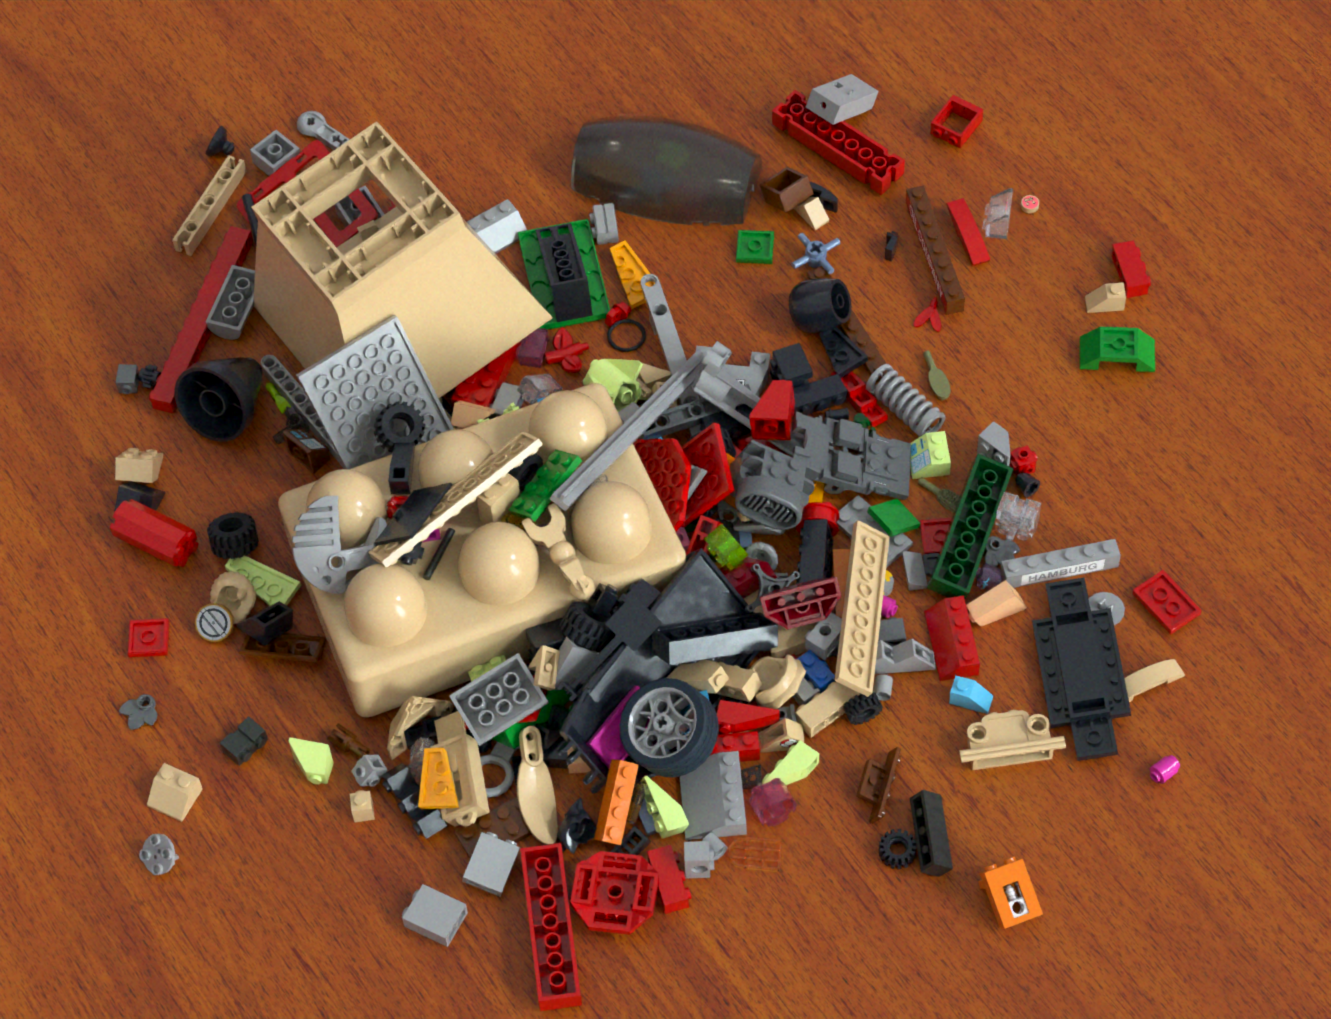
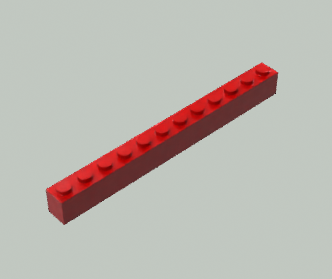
M230 226L228 233H225L223 243L217 250V256L211 262L210 271L204 277V284L198 290L197 299L191 305L190 314L184 320L183 329L177 335L175 346L171 347L170 356L164 362L163 371L157 377L154 390L150 392L149 400L153 409L169 413L175 412L177 408L174 395L176 381L186 369L198 362L211 334L206 325V320L231 266L242 267L254 242L250 230Z

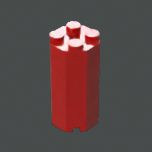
M129 499V502L123 501L113 514V518L116 519L114 524H110L113 536L175 567H184L190 555L198 548L199 543L196 542L197 536L194 529L133 499Z

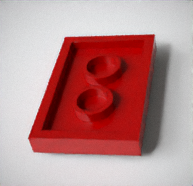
M1164 570L1133 589L1132 592L1170 635L1201 615L1202 612Z

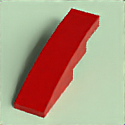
M964 198L946 203L957 237H960L971 265L976 266L989 262L990 257Z
M835 371L830 373V375H836ZM851 371L840 378L847 389V400L858 413H863L865 417H868L871 427H875L888 420L887 413L877 405V399L866 389V384L855 373Z

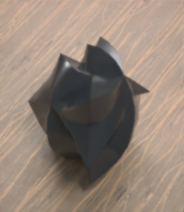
M581 798L564 814L565 818L557 833L556 840L560 841L563 853L568 849L574 854L578 845L586 844L588 840L594 838L597 829L593 819L583 809Z

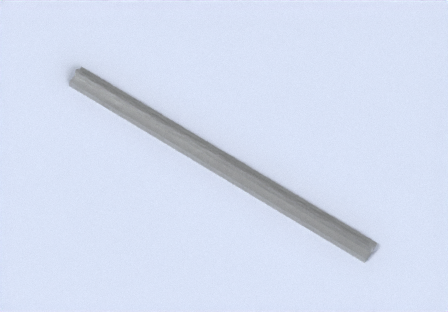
M698 350L552 494L550 500L566 511L693 384L701 368V363L709 350H706L704 353Z

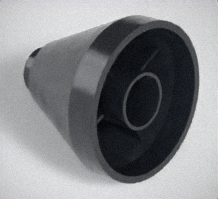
M249 357L206 360L194 363L178 377L175 384L174 395L180 414L193 430L207 439L218 442L234 440L252 423L262 384V367L255 359Z

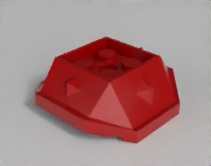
M600 851L587 860L577 863L570 900L571 906L588 930L630 935L654 914L659 873L643 856ZM614 892L620 893L619 896H611Z

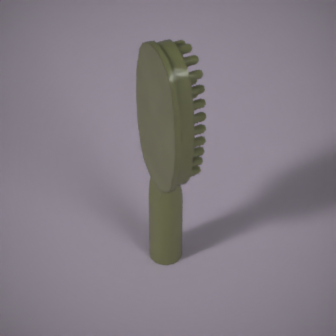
M924 351L923 355L930 370L928 374L930 386L938 399L945 400L951 393L949 381L944 372L936 367L930 351Z
M921 477L918 484L935 494L937 501L947 510L954 513L960 496L956 492L947 490V488L941 490Z

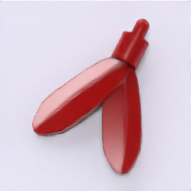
M934 297L930 302V306L916 317L913 324L915 328L922 326L930 318L932 328L936 332L941 330V320L936 309L938 304L937 297Z

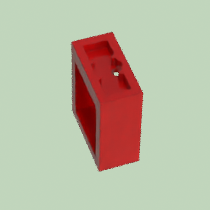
M952 95L931 121L930 134L961 149L983 121V109ZM952 112L971 121L961 134L942 126Z

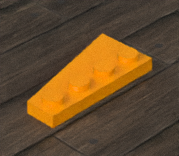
M626 240L611 247L610 254L631 309H634L646 302L641 289V278L646 274H650V272ZM648 281L645 283V285L649 287L655 284L652 281Z

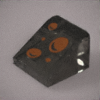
M761 765L741 770L743 789H762Z

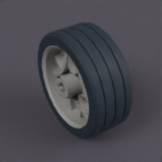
M673 678L653 680L639 688L626 703L619 725L620 739L628 755L651 773L662 777L683 776L696 770L712 753L717 742L719 730L718 717L710 701L687 682ZM691 704L690 709L683 716L680 711ZM667 706V710L662 712L663 708ZM648 719H650V722H649L648 727H647V729H646V728H645V725H646ZM690 728L689 733L685 735V731ZM657 739V743L652 746L654 740ZM677 746V751L670 754L669 750Z

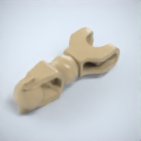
M552 503L548 506L552 518L547 526L538 527L530 518L524 519L522 525L534 544L543 545L548 549L551 560L554 564L558 565L562 575L570 583L571 594L579 600H588L595 591V583L591 577L584 575L580 562L575 555L574 547L566 542L564 536L566 530L565 517L559 507Z

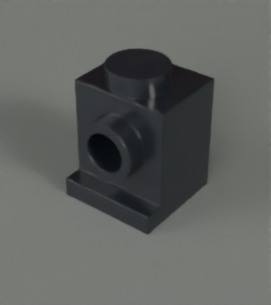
M599 583L588 601L589 606L594 612L610 619V610L617 604L618 596L616 593L618 589L610 584L606 586Z

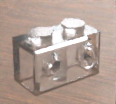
M550 374L526 375L522 378L517 391L525 401L534 404L537 403V399L547 397L552 393L561 391L563 388Z

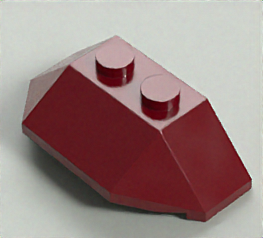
M740 555L719 570L744 599L759 589L758 577L755 572L751 571L752 565L759 564L761 570L767 576L774 579L777 578L768 562Z
M829 577L780 588L759 598L764 617L789 630L826 620L842 596L837 577Z

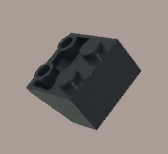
M278 601L237 624V628L261 644L266 645L293 628V610Z

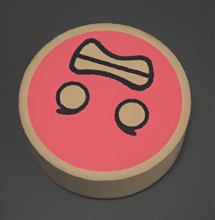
M1032 195L1023 197L1021 209L1026 213L1036 212L1039 209L1038 198Z

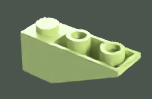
M801 740L796 745H792L787 752V756L776 763L771 774L768 773L763 778V793L766 794L806 778L819 764V753Z
M644 776L638 784L641 796H644L647 803V811L653 817L656 831L662 839L683 833L689 823L681 805L648 776Z

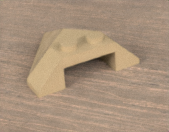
M411 696L407 699L390 724L387 746L389 758L393 760L408 749L404 736L406 729L413 727L428 715L432 718L450 715L453 711V704L446 700Z

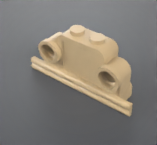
M1010 710L1005 713H989L982 718L981 723L971 724L967 729L969 749L959 750L961 763L971 761L972 770L1049 760L1053 757V751L1066 748L1064 736L1051 738L1049 720L1044 715L1034 714L1029 716L1023 710Z

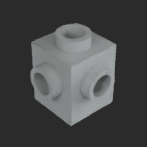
M364 755L351 770L360 786L371 787L377 785L382 778L381 775L388 771L379 755Z

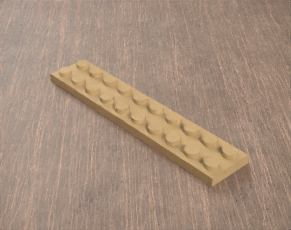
M522 431L471 473L453 485L413 539L378 545L370 550L368 554L373 560L385 567L394 565L399 557L412 551L418 542L426 540L432 531L441 528L446 520L459 514L464 506L473 503L478 495L488 491L497 480L505 478L511 469L520 466L525 458L535 454L538 448L543 445L539 438Z
M857 520L853 524L835 681L868 697L873 692L890 536Z

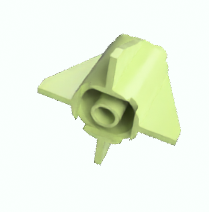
M595 359L591 362L586 377L583 379V385L591 383L602 384L607 389L618 412L633 402L637 403L638 400H648L646 397L643 398L641 396L642 389L639 387L640 383L636 380L643 366V363L639 360Z

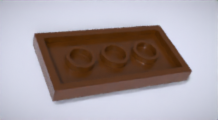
M518 796L491 810L490 813L478 817L474 824L472 823L466 827L462 826L454 831L455 836L470 859L482 832L485 834L491 832L496 834L500 840H511L515 843L532 835L520 812Z

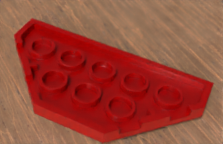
M637 439L633 445L675 532H677L685 522L692 466L676 439Z

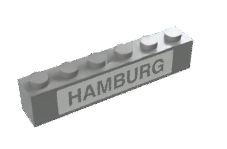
M1111 539L1001 561L1000 574L1003 582L1006 580L1013 588L1117 568L1119 567L1121 554L1116 540Z

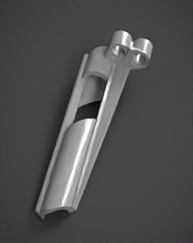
M717 341L702 361L701 368L694 379L691 389L751 429L750 420L737 412L735 408L739 404H746L754 409L761 398L722 369L732 352ZM799 432L792 434L791 441H768L793 457V448L795 446L803 448L804 443H802V440L804 439V434ZM828 451V454H832L833 460L836 455L832 451Z

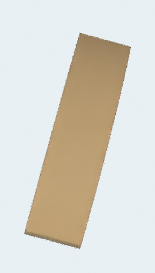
M1170 659L1158 662L1124 678L1129 702L1133 700L1134 696L1164 682L1169 684L1184 677L1185 674L1176 660Z

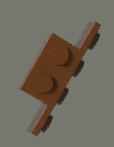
M899 747L894 748L888 753L885 766L871 759L865 763L856 797L873 804L869 822L872 824L881 820L885 815L886 809L884 807L891 795V791H889L890 786L896 777L894 773L895 768L901 759L899 755L901 748Z

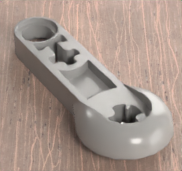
M317 111L304 112L297 119V129L300 133L315 137L332 150L340 147V144L343 145L350 140L329 126L324 116Z

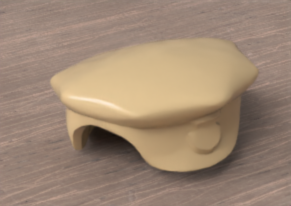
M789 654L785 658L767 656L757 660L750 669L758 673V677L763 684L754 696L757 705L778 709L798 691L806 673L800 660L794 659Z

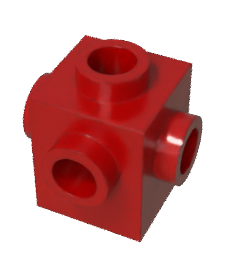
M1028 445L1022 448L1018 447L1010 452L1009 467L1013 468L1016 476L1020 473H1034L1036 461L1038 460L1037 455L1034 451L1030 450Z

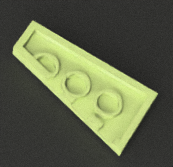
M247 556L235 559L230 558L225 565L228 572L234 571L245 575L253 585L256 595L267 605L280 601L287 606L301 587L300 581Z

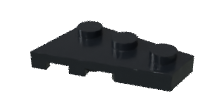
M837 327L819 333V338L832 367L840 378L868 361V356Z

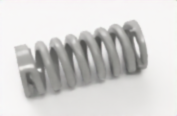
M884 364L880 366L868 379L866 389L870 393L875 394L876 398L882 401L886 407H889L892 413H896L899 419H903V423L910 426V429L919 437L925 433L937 432L942 427L946 418L945 414L940 412L937 407H933L931 401H926L924 395H919V391L916 388L912 389V384L905 382L903 376H898V372L891 365ZM879 376H881V380L877 385H875L876 380ZM939 418L938 423L933 428H930L929 426Z

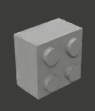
M275 130L251 148L250 153L253 164L270 176L291 158L297 156L300 153V148L278 130Z

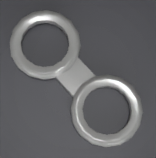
M497 742L490 755L480 757L481 766L497 764L506 772L505 780L501 785L495 788H485L488 798L497 797L511 787L514 772L510 762L517 749H520V746L512 749Z

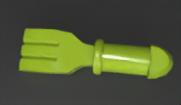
M268 382L266 390L270 392L275 400V404L283 414L291 405L276 390L274 384Z

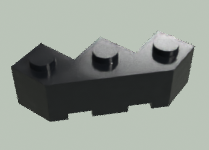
M401 763L381 775L384 780L382 783L384 789L395 798L399 810L410 819L413 824L412 827L418 836L422 835L427 839L447 826L445 821L442 820L438 809H420L418 807L420 786L415 782L406 765Z

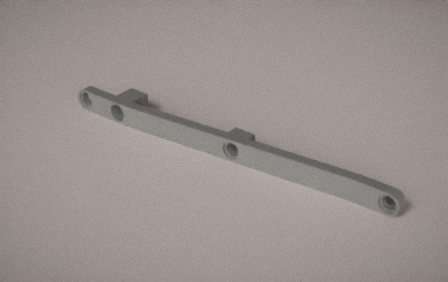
M646 274L641 278V289L649 309V319L654 335L658 336L672 376L687 360L660 281L656 275ZM648 281L655 283L651 287L645 285ZM692 385L678 398L680 405L699 400L698 394L691 389ZM691 411L693 415H698L695 411ZM701 424L688 428L691 437L701 432ZM721 500L717 505L718 510L716 513L718 519L723 520L724 515L732 514L734 518L726 521L733 523V526H735L738 522L737 509Z

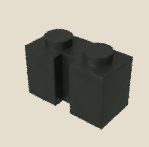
M249 716L237 726L238 729L234 733L231 732L220 742L223 753L238 766L243 762H247L257 749L262 748L268 740L266 731Z

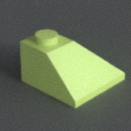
M289 738L294 760L307 780L314 784H327L334 764L329 745Z

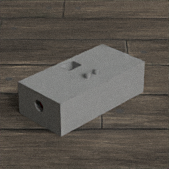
M850 74L813 88L806 108L834 125L871 110L879 91Z

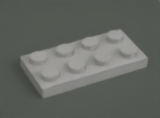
M859 495L839 510L840 517L836 524L850 539H852L853 524L857 520L888 535L868 514L867 510L871 505ZM903 533L889 538L886 568L902 555V551H907L913 546V541Z

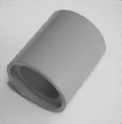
M877 675L875 677L873 691L881 701H887L891 698L893 679L888 675Z
M713 832L709 833L702 840L709 841V849H714V860L722 857L727 851L728 847Z

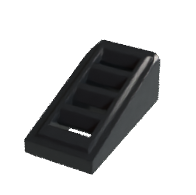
M633 826L622 838L621 845H616L610 852L625 854L621 851L624 847L630 852L629 854L638 855L651 841L639 829ZM637 837L641 841L637 843L633 838ZM629 842L635 846L633 850L627 845Z

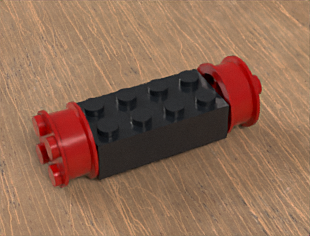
M811 502L803 508L802 519L796 526V530L802 539V544L799 545L801 561H798L797 565L800 577L796 579V584L831 577L833 537L839 531L836 522L839 520L840 513L830 502Z

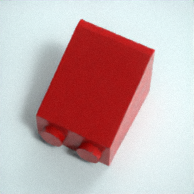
M773 380L749 416L753 439L791 441L792 420L795 409L792 381Z

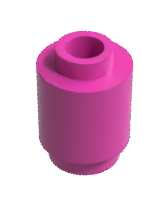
M883 595L881 615L889 618L895 615L898 606L896 605V600Z
M1173 755L1164 756L1150 767V777L1156 783H1165L1178 772L1180 768L1179 761Z

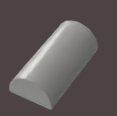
M235 265L231 266L206 320L208 329L215 335L229 340L240 337L254 307L255 270Z

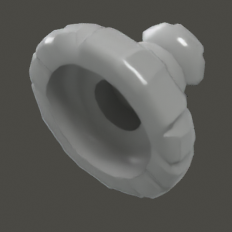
M752 543L743 553V556L768 562L773 571L777 568L778 555L775 549L767 543Z

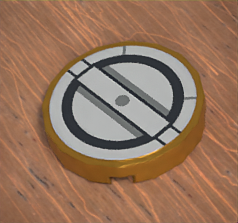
M209 603L197 612L195 627L203 639L210 642H219L227 638L233 631L234 617L230 609L225 605Z

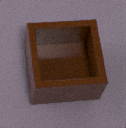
M789 167L784 168L760 184L765 202L784 212L792 210L796 205L806 201L808 197L814 194L808 176Z

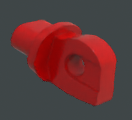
M624 302L615 303L607 313L605 324L611 326L619 320L626 319L632 311L631 307Z

